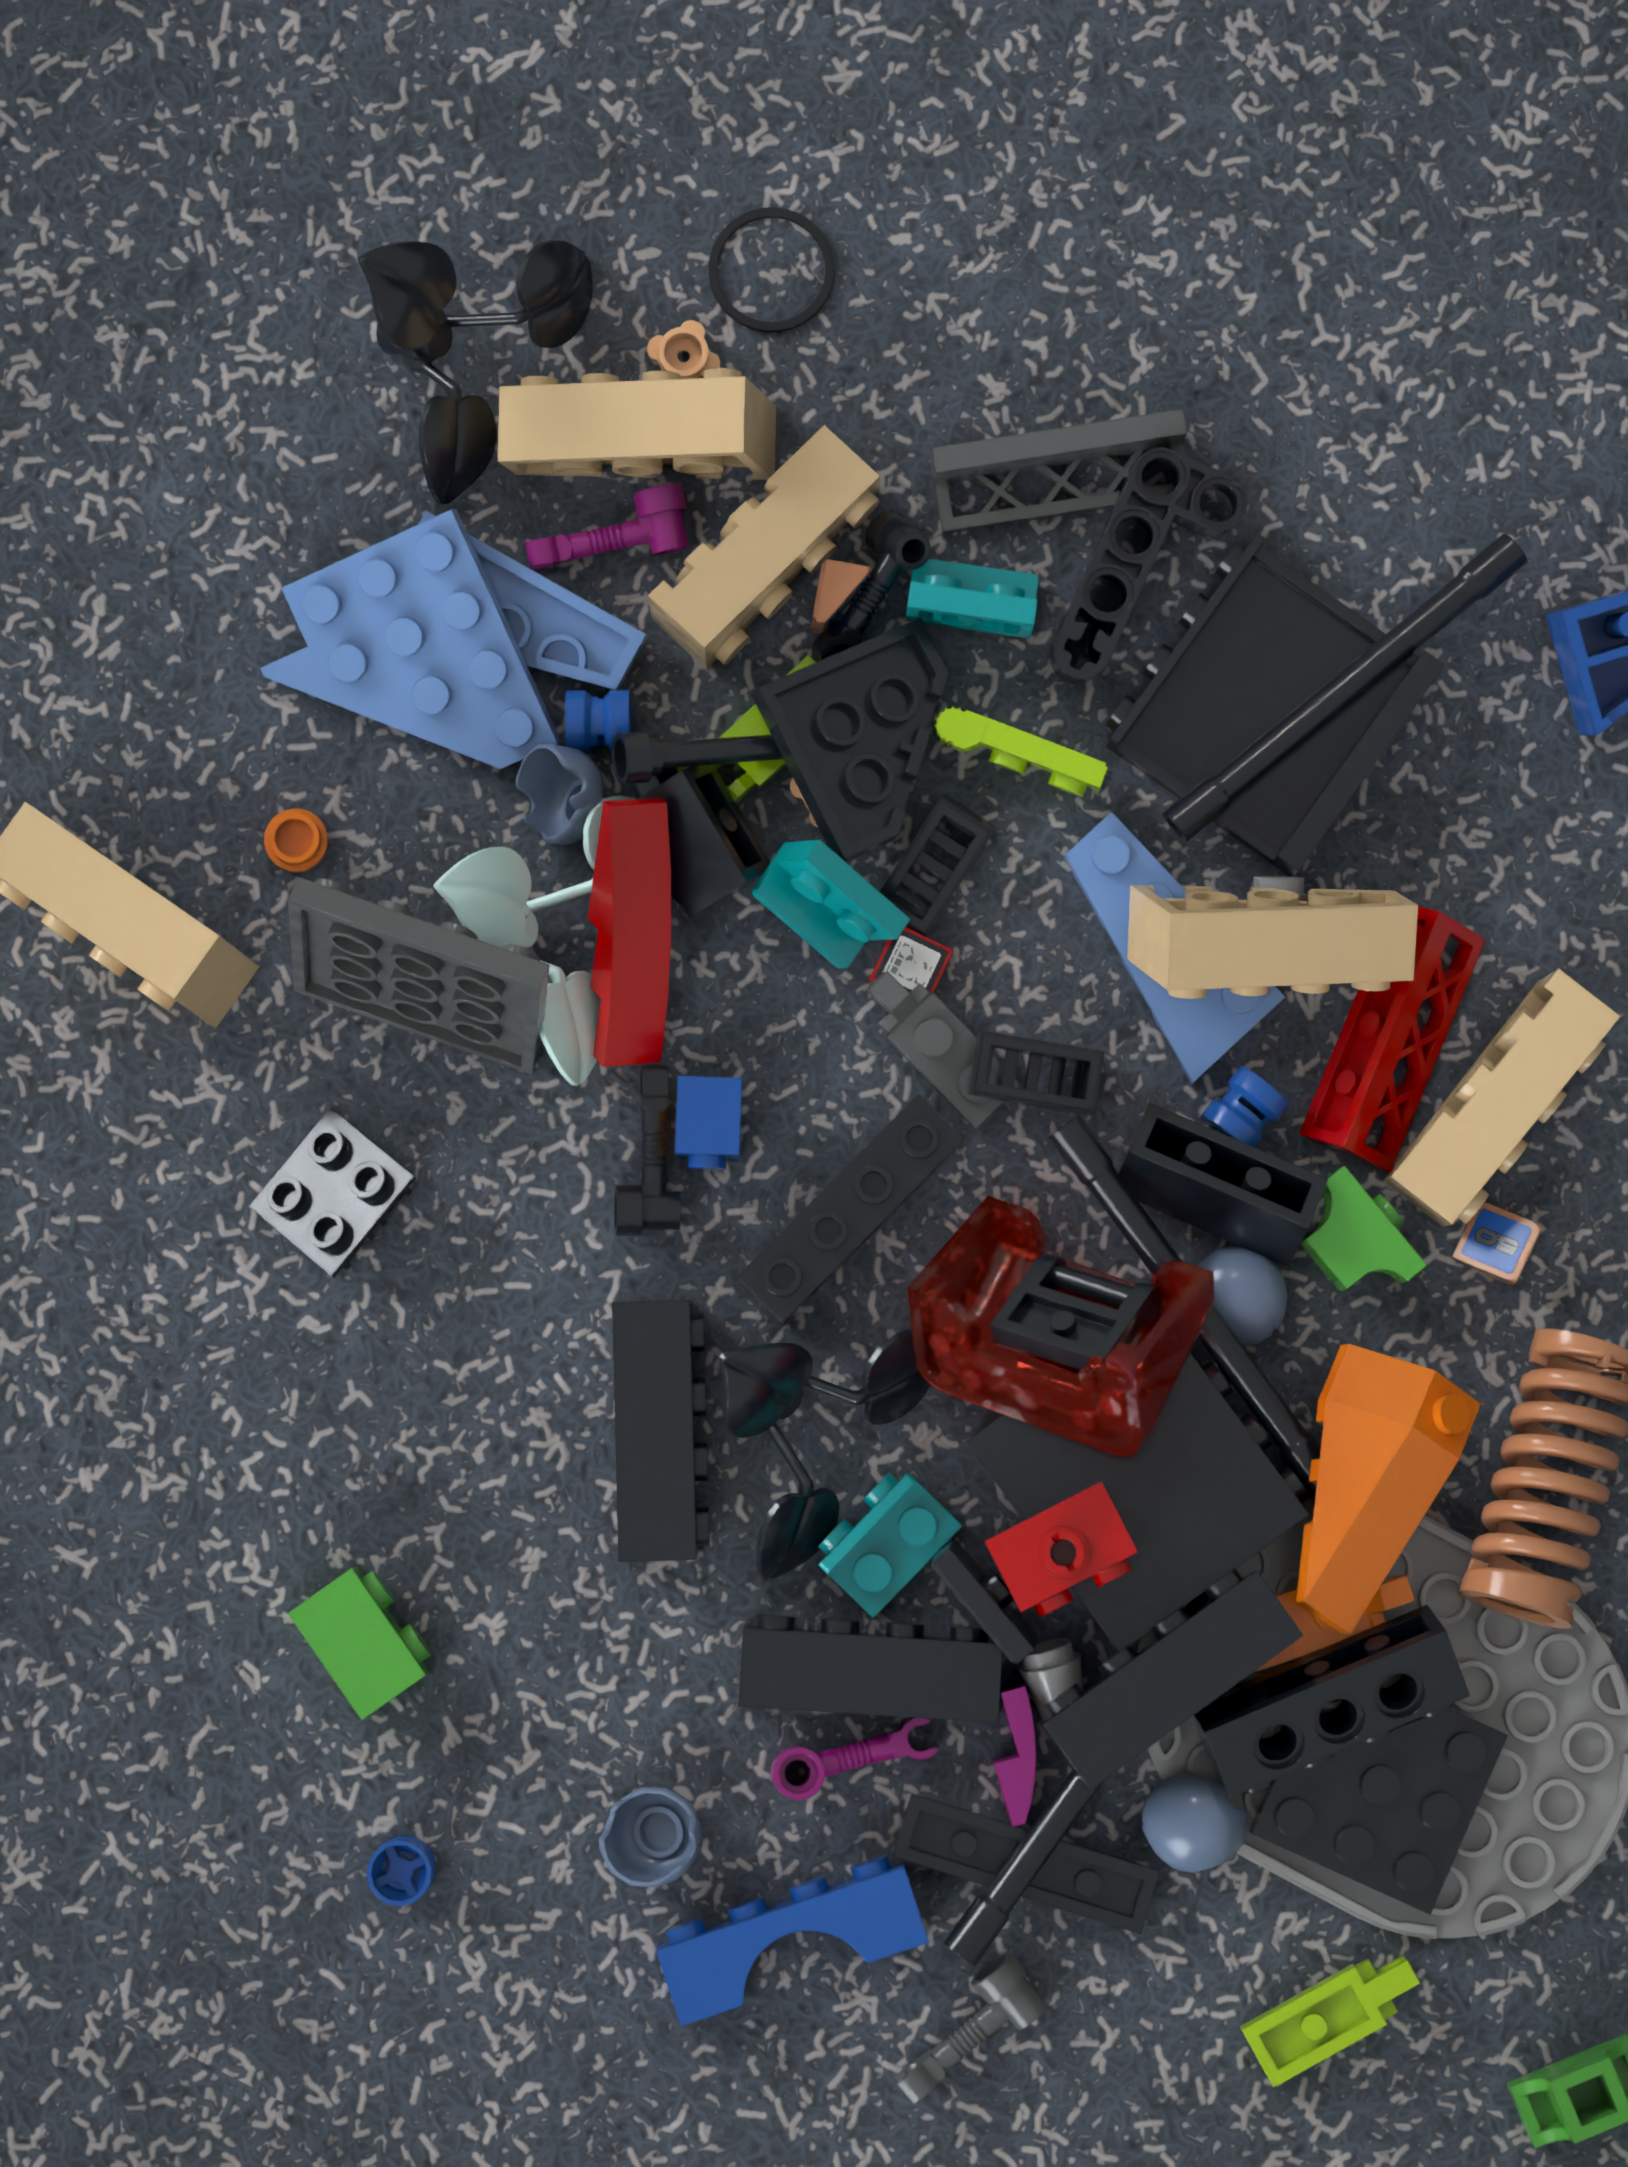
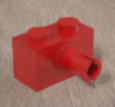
M1102 1481L984 1541L1020 1612L1033 1606L1039 1618L1074 1600L1068 1589L1069 1587L1092 1576L1098 1588L1132 1571L1127 1558L1138 1553Z

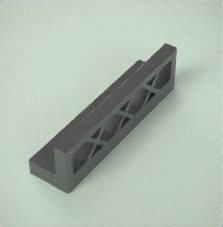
M1183 409L932 448L930 463L942 535L1113 508L1120 491H1115L1122 481L1126 480L1129 471L1143 453L1150 449L1164 447L1185 455L1183 442L1187 435ZM1132 455L1124 467L1111 459ZM1097 460L1117 476L1104 494L1088 496L1069 483L1068 480L1081 463ZM1069 465L1062 476L1050 469L1051 467ZM1035 470L1054 483L1055 486L1042 503L1026 506L1006 492V490L1019 472ZM1008 474L1000 486L987 478ZM974 480L993 494L980 513L953 517L948 488L949 483ZM1142 481L1146 490L1154 495H1168L1173 491L1174 483L1149 486ZM1061 490L1073 497V499L1054 501ZM1000 499L1012 507L992 511Z

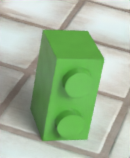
M357 1566L349 1569L290 1611L288 1615L360 1719L363 1720L429 1674L431 1671L424 1660L430 1657L432 1653L412 1624L409 1623L401 1629L387 1609L395 1600L377 1573L372 1570L364 1576Z

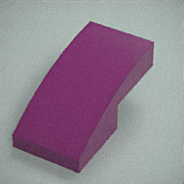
M1023 1683L1000 1689V1699L1016 1752L992 1759L1009 1821L1013 1827L1026 1823L1035 1783V1730L1027 1689Z

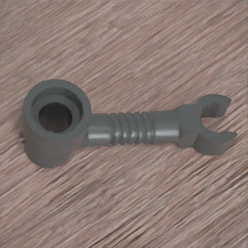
M1011 1950L996 1956L971 1981L972 1986L987 2004L973 2018H970L969 2022H965L964 2026H960L959 2030H955L954 2034L949 2035V2038L943 2040L933 2050H929L913 2060L895 2076L899 2087L913 2104L925 2097L947 2075L948 2071L963 2059V2056H967L968 2052H971L973 2048L982 2043V2040H986L987 2036H991L1008 2020L1017 2030H1022L1033 2023L1047 2008V2004L1026 1980L1027 1969Z

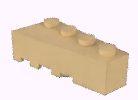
M713 368L705 370L703 378L680 379V374L671 371H648L642 374V381H619V377L612 374L591 373L581 376V383L559 384L558 379L548 376H527L521 378V386H499L498 462L515 475L599 477L602 475V464H611L612 471L616 474L643 478H657V475L663 472V466H673V469L680 473L696 474V479H722L724 467H748L753 472V480H768L775 473L776 406L747 377L742 376V372L739 370Z
M1130 885L1127 960L1168 990L1170 996L1184 999L1203 998L1207 996V989L1230 988V992L1236 995L1262 996L1269 993V986H1291V989L1296 992L1320 994L1328 992L1330 984L1352 983L1351 986L1358 990L1385 991L1390 989L1391 981H1414L1418 905L1392 890L1310 889L1308 891V901H1299V895L1295 892L1276 888L1251 887V891L1247 893V900H1238L1236 895L1212 891V887L1185 886V898H1161L1154 893V885Z
M1560 969L1539 980L1383 1181L1442 1227L1452 1225L1457 1218L1466 1224L1489 1196V1193L1482 1189V1187L1497 1169L1505 1174L1514 1165L1528 1146V1143L1522 1139L1537 1119L1544 1124L1556 1111L1567 1095L1562 1090L1576 1071L1582 1074L1594 1062L1606 1045L1602 1039L1621 1016Z

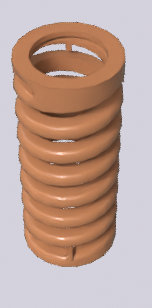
M1542 1328L1535 1330L1529 1350L1528 1362L1533 1363L1538 1369H1533L1522 1375L1519 1385L1522 1396L1528 1402L1516 1405L1512 1409L1509 1419L1511 1426L1518 1434L1506 1438L1500 1450L1502 1459L1509 1467L1496 1471L1490 1484L1492 1491L1500 1500L1486 1504L1481 1514L1482 1523L1491 1533L1480 1535L1474 1539L1471 1549L1474 1558L1470 1559L1458 1594L1472 1603L1503 1615L1539 1625L1566 1629L1571 1628L1573 1625V1612L1575 1609L1567 1606V1602H1577L1582 1594L1581 1588L1572 1582L1550 1577L1532 1570L1505 1555L1539 1558L1577 1570H1585L1590 1566L1591 1556L1587 1551L1541 1537L1513 1521L1550 1525L1585 1537H1595L1599 1533L1601 1524L1597 1518L1582 1512L1552 1505L1521 1488L1555 1491L1594 1504H1604L1609 1500L1610 1490L1606 1485L1592 1479L1558 1471L1530 1455L1564 1458L1580 1465L1608 1472L1614 1471L1618 1467L1620 1459L1614 1451L1588 1442L1566 1438L1539 1422L1568 1424L1597 1435L1614 1439L1624 1438L1628 1433V1422L1623 1418L1601 1410L1572 1404L1549 1390L1577 1391L1612 1404L1628 1406V1349L1585 1334ZM1605 1375L1621 1377V1379L1616 1380L1610 1377H1606Z

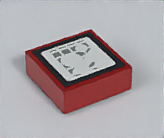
M905 927L898 939L887 941L869 982L872 983L881 973L888 971L909 993L918 984H921L929 993H934L954 950Z

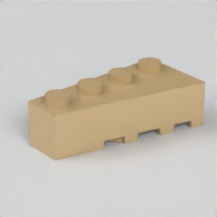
M824 425L768 479L763 489L769 495L761 503L755 497H752L729 516L727 523L720 532L724 540L717 547L711 543L705 545L702 542L685 559L683 563L685 566L677 576L676 581L678 584L674 588L663 580L648 595L652 620L706 670L717 659L724 665L728 664L749 641L750 636L744 632L760 614L770 619L790 599L793 590L787 585L804 568L813 574L821 567L822 562L825 563L826 559L832 555L837 546L831 539L848 522L855 529L874 511L880 502L874 495L879 490L880 476Z
M24 802L1 834L0 894L23 910L27 908L31 901L40 905L48 911L40 922L73 944L79 934L93 942L95 947L89 956L120 978L127 968L143 977L144 980L137 990L167 1011H170L177 1001L216 1028L260 967L217 933L27 802Z

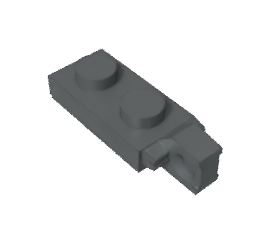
M888 971L881 973L866 988V991L888 1012L878 1023L887 1033L885 1038L972 1128L976 1129L1004 1102L968 1095L977 1038L934 993H929L921 984H918L909 993ZM993 1055L989 1084L1001 1086L1003 1065ZM1015 1078L1014 1088H1018L1021 1083Z

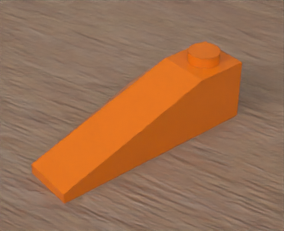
M1352 1344L1340 1345L1318 1399L1316 1422L1323 1423L1320 1458L1311 1460L1309 1481L1317 1483L1313 1520L1304 1525L1296 1603L1342 1635L1352 1633L1459 1461L1481 1403L1436 1370Z

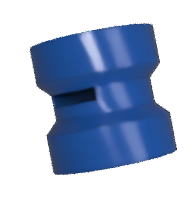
M566 690V747L587 753L592 747L605 745L612 753L614 736L621 732H631L630 690H610L603 699H599L598 696H591L586 690Z
M1240 1066L1228 1081L1229 1091L1222 1099L1213 1100L1201 1114V1118L1213 1130L1256 1148L1262 1141V1129L1268 1122L1279 1120L1290 1104L1282 1094L1263 1078L1248 1068Z
M400 1835L390 1838L373 1853L368 1862L367 1880L370 1889L378 1899L389 1905L404 1906L414 1903L426 1893L435 1878L437 1863L434 1853L426 1842L415 1836Z

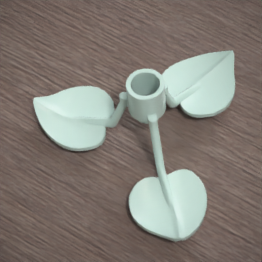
M610 796L604 798L588 814L583 827V848L586 859L593 870L595 867L603 801L636 799L635 797ZM501 846L482 849L463 858L445 872L435 882L433 887L451 906L461 926L473 931L477 935L478 940L503 948L506 944H514L528 949V947L535 943L538 936V923L532 912L591 893L593 878L589 881L527 901L532 884L529 869L516 851ZM540 960V962L549 964L548 977L552 983H548L545 1017L539 1034L560 1074L569 1084L578 1086L586 1080L597 1062L593 1057L601 998L590 988L592 978L590 973L574 971L565 977L560 967Z

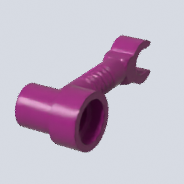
M682 483L656 486L634 493L633 498L638 520L624 522L620 525L615 524V526L610 525L608 528L592 529L590 532L583 531L570 535L564 534L525 542L531 569L537 570L571 562L574 559L592 556L594 553L611 552L612 549L629 548L647 543L651 545L653 556L689 548L682 512L687 510Z
M911 1717L905 1720L897 1730L868 1738L867 1741L861 1740V1742L857 1741L855 1744L849 1743V1745H843V1747L838 1746L836 1749L831 1748L817 1753L800 1746L786 1748L775 1757L772 1763V1783L782 1795L793 1800H804L812 1797L820 1790L825 1777L839 1774L841 1771L846 1772L848 1769H857L859 1766L864 1767L866 1764L871 1765V1763L875 1764L904 1756L918 1760L930 1758L938 1751V1748L928 1747L922 1750H914L908 1743V1734L912 1728L930 1723L931 1720L928 1718ZM801 1760L805 1766V1776L800 1782L790 1784L785 1778V1769L790 1762Z

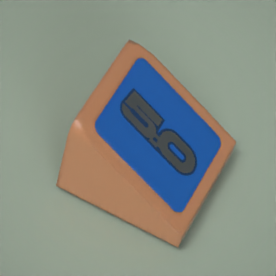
M826 559L825 563L822 562L810 627L814 633L821 634L846 608L860 589L863 588V584L867 582L871 567Z
M1484 1202L1476 1214L1467 1222L1451 1258L1507 1285L1515 1284L1535 1245L1542 1226Z

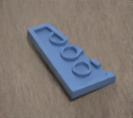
M425 511L419 524L436 517V515ZM468 534L527 666L619 690L649 635Z
M1112 812L1065 854L1064 858L1102 927L1105 928L1121 956V961L1131 979L1136 983L1152 1012L1155 1022L1164 1038L1166 1037L1190 1084L1195 1082L1285 998L1276 986H1269V993L1262 996L1236 995L1230 992V988L1207 989V996L1197 999L1170 996L1168 990L1127 960L1130 885H1154V893L1161 898H1185V889Z

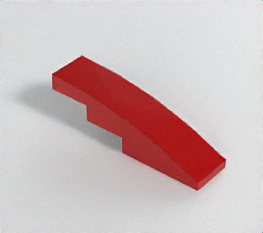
M662 798L603 801L588 920L598 929L590 988L601 998L593 1057L603 1067L661 1062L671 950V861L667 802Z

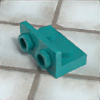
M928 559L922 567L912 570L905 621H913L921 617L924 624L1030 639L1035 622L1039 579L1037 575L1031 573Z
M820 839L785 842L752 889V894L758 901L838 969L848 968L865 942L898 939L910 921L907 915Z
M889 1472L864 1497L863 1501L871 1509L853 1527L844 1518L818 1545L826 1554L818 1563V1566L872 1618L896 1596L962 1527L909 1472H906L899 1480Z

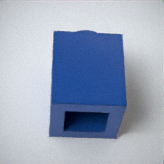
M677 1076L676 1157H688L689 1169L726 1170L727 1159H740L742 1078Z

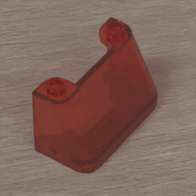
M987 1196L907 1287L913 1345L918 1370L934 1388L951 1396L1113 1455L1122 1457L1134 1455L1152 1434L1213 1306L1215 1297L1213 1272L1186 1262L1175 1260L1164 1262L1152 1276L1151 1285L1161 1289L1162 1296L1161 1308L1153 1323L1149 1325L1144 1324L1130 1345L1119 1342L1107 1357L1092 1356L1081 1370L994 1343L990 1323L1035 1260L1042 1253H1046V1244L1042 1227L1037 1217L1031 1211L1024 1207ZM1065 1260L1066 1266L1130 1286L1136 1285L1130 1281ZM1060 1290L1058 1291V1292H1062V1293H1065V1294H1068V1295H1071V1296H1074V1297H1078V1298H1081V1299H1084V1300H1087V1301H1090V1302H1094V1303H1097V1304H1100V1305L1107 1306V1307H1110V1308H1113V1309L1118 1310L1117 1308H1114V1307H1111V1306H1108V1305H1105V1304H1101V1303H1098V1302H1095V1301H1092V1300H1089V1299H1085V1298H1082V1297H1079V1296H1076V1295H1072V1294H1069V1293H1066V1292H1063V1291H1060Z

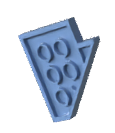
M456 509L444 512L281 588L306 641L307 647L261 667L260 669L264 677L499 769L524 759L525 755L537 744L555 745L562 742Z

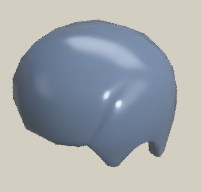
M537 744L525 755L516 776V788L528 796L531 801V812L523 816V820L540 833L545 842L549 844L572 845L583 839V827L588 814L605 798L603 776L597 763L588 754L577 749L554 744Z
M1235 1244L1218 1247L1198 1264L1193 1277L1244 1346L1261 1343L1272 1336L1274 1330L1280 1327L1285 1316L1288 1294L1286 1282L1280 1268L1272 1259Z
M1187 1772L1162 1780L1145 1799L1142 1810V1830L1155 1854L1164 1863L1178 1871L1198 1873L1222 1865L1229 1861L1245 1843L1246 1811L1244 1808H1237L1232 1804L1220 1781H1211L1209 1778Z
M640 1787L612 1805L604 1832L599 1837V1849L610 1873L628 1885L660 1887L678 1880L690 1869L697 1858L702 1840V1824L692 1803L672 1789Z

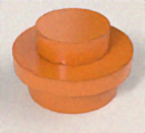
M294 808L280 812L270 821L265 831L264 846L269 858L279 868L288 872L299 873L314 868L322 861L328 849V833L324 824L315 814L304 809Z

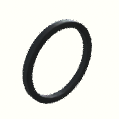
M775 207L760 208L735 218L719 234L710 254L709 280L718 304L733 320L756 331L782 332L806 323L823 307L833 286L834 259L826 237L812 221L788 209ZM779 218L798 224L816 240L824 257L825 279L818 297L804 312L784 321L764 322L742 314L725 297L719 283L718 262L725 243L739 228L758 219Z

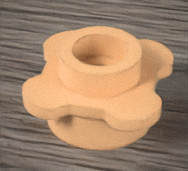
M694 320L683 322L681 327L671 329L664 336L656 335L652 337L647 346L649 358L657 361L662 371L680 374V379L701 378L705 370L720 368L718 355L710 352L704 338L705 329L703 325ZM685 351L690 355L687 362L678 360L680 352Z

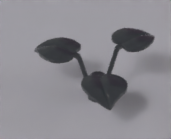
M548 240L536 245L524 257L517 276V296L524 308L511 313L447 315L442 310L452 300L456 291L457 280L449 255L439 246L420 241L395 242L369 251L358 258L372 296L374 312L378 322L377 341L380 348L386 354L413 359L412 370L427 375L443 387L448 397L439 395L431 398L425 405L419 424L418 439L422 466L429 490L437 504L443 505L452 502L481 476L492 459L496 444L495 419L486 400L476 395L462 397L461 387L432 365V361L444 356L449 351L453 339L451 327L514 325L528 321L531 340L538 347L555 348L565 344L578 333L591 305L593 280L590 263L585 256V251L561 240Z
M937 1327L932 1330L923 1328L908 1329L884 1341L868 1360L862 1375L863 1388L859 1390H849L811 1376L813 1370L812 1357L805 1348L795 1343L762 1344L719 1355L723 1378L722 1413L725 1426L732 1434L740 1438L752 1437L767 1430L799 1483L798 1493H789L780 1497L773 1504L762 1523L757 1542L756 1567L758 1575L765 1581L769 1578L773 1579L786 1574L815 1555L820 1550L818 1545L835 1528L840 1507L838 1497L830 1489L819 1488L813 1491L814 1483L777 1425L778 1419H785L798 1409L803 1399L802 1389L805 1386L854 1405L865 1403L864 1416L873 1425L887 1424L903 1417L922 1400L938 1371L943 1338L941 1331Z

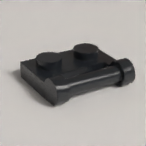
M1042 1253L990 1323L993 1341L1000 1345L1108 1378L1143 1325L1153 1323L1158 1316L1162 1304V1291L1156 1286L1143 1282L1130 1286L1066 1266L1065 1259ZM1060 1290V1291H1063V1292H1066V1293H1069V1294H1072V1295H1076V1296H1079V1297H1082V1298H1085V1299H1089V1300H1092V1301H1095V1302H1098V1303H1101V1304H1105V1305H1108V1306L1117 1308L1118 1310L1113 1309V1308H1110V1307H1107V1306H1103V1305H1100V1304H1097V1303H1094V1302H1090V1301H1087V1300H1084V1299H1081V1298H1078V1297H1074V1296H1071V1295H1068V1294H1065V1293H1062V1292H1058V1291Z

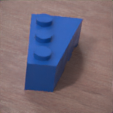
M1628 589L1545 614L1580 735H1598L1614 724L1613 722L1628 712Z

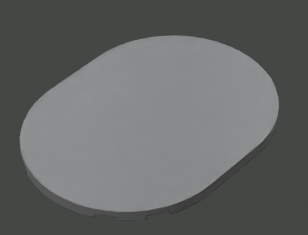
M1311 1497L1302 1503L1309 1515L1237 1567L1236 1570L1241 1577H1244L1249 1572L1258 1571L1274 1595L1297 1588L1304 1525L1313 1520L1315 1503ZM1424 1515L1385 1578L1386 1580L1401 1574L1403 1576L1407 1575L1415 1601L1382 1611L1385 1621L1387 1622L1428 1605L1447 1631L1470 1694L1469 1697L1453 1703L1450 1709L1508 1735L1431 1915L1251 1834L1249 1830L1268 1787L1259 1792L1241 1793L1232 1798L1228 1796L1226 1790L1225 1793L1232 1804L1237 1808H1244L1247 1815L1245 1843L1237 1851L1238 1855L1354 1917L1385 1930L1426 1939L1484 1936L1525 1923L1527 1919L1546 1910L1559 1899L1563 1900L1589 1876L1614 1840L1628 1807V1686L1620 1665L1616 1662L1605 1640L1596 1629L1595 1624L1576 1603L1567 1602V1606L1575 1608L1573 1612L1574 1622L1571 1628L1563 1629L1539 1625L1503 1615L1472 1603L1459 1595L1464 1573L1467 1572L1470 1559L1474 1558L1471 1552L1474 1541ZM1152 1630L1139 1639L1137 1653L1157 1640ZM1293 1659L1263 1670L1253 1672L1236 1685L1241 1684L1264 1673H1267L1285 1664L1293 1662L1297 1659ZM1401 1673L1388 1677L1380 1688H1387L1395 1684L1401 1677ZM1342 1699L1330 1701L1322 1708L1320 1713L1333 1711L1340 1705ZM1193 1716L1147 1749L1152 1763L1162 1780L1191 1772L1209 1778L1211 1781H1220L1214 1771ZM1282 1725L1269 1727L1260 1738L1264 1739L1274 1736L1280 1731Z

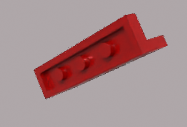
M1418 906L1414 981H1391L1390 989L1385 991H1357L1299 1135L1314 1143L1347 1152L1379 1170L1389 1173L1392 1171L1486 940L1485 938L1441 911ZM1450 937L1460 944L1450 968L1443 971L1441 955ZM1429 998L1432 1012L1426 1026L1419 1030L1417 1013L1422 1001ZM1406 1056L1408 1071L1402 1085L1395 1088L1393 1072L1398 1060ZM1382 1115L1384 1130L1374 1150L1364 1143L1374 1119Z

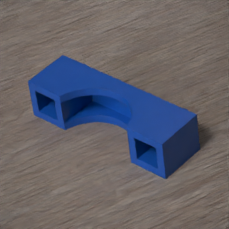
M887 1855L873 1858L850 1868L853 1875L852 1879L829 1886L826 1876L814 1878L789 1888L792 1898L790 1900L767 1907L764 1897H760L727 1909L730 1917L728 1921L705 1928L703 1918H698L667 1929L666 1934L669 1941L658 1944L656 1952L680 2025L684 2026L743 2006L747 1975L755 1959L772 1942L791 1933L818 1931L831 1934L852 1946L866 1963L929 1943L903 1861L890 1865Z

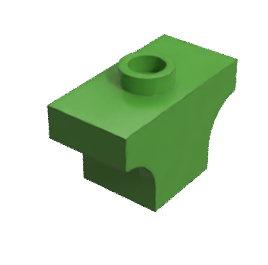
M1345 1166L1338 1168L1327 1177L1328 1180L1322 1193L1325 1203L1322 1220L1312 1232L1303 1238L1300 1245L1339 1291L1348 1289L1361 1277L1370 1272L1383 1273L1395 1279L1399 1284L1404 1283L1427 1266L1398 1231V1228L1404 1222L1394 1207L1382 1195L1378 1194L1372 1199Z
M1623 2034L1506 2083L1530 2143L1535 2148L1561 2140H1571L1576 2144L1628 2122V2035Z

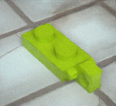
M1401 1956L1377 1970L1374 1969L1370 1960L1366 1959L1355 1966L1352 1963L1241 2025L1240 2028L1270 2083L1275 2087L1386 2026L1385 2020L1398 2012L1392 1999L1420 1984V1981L1405 1956Z

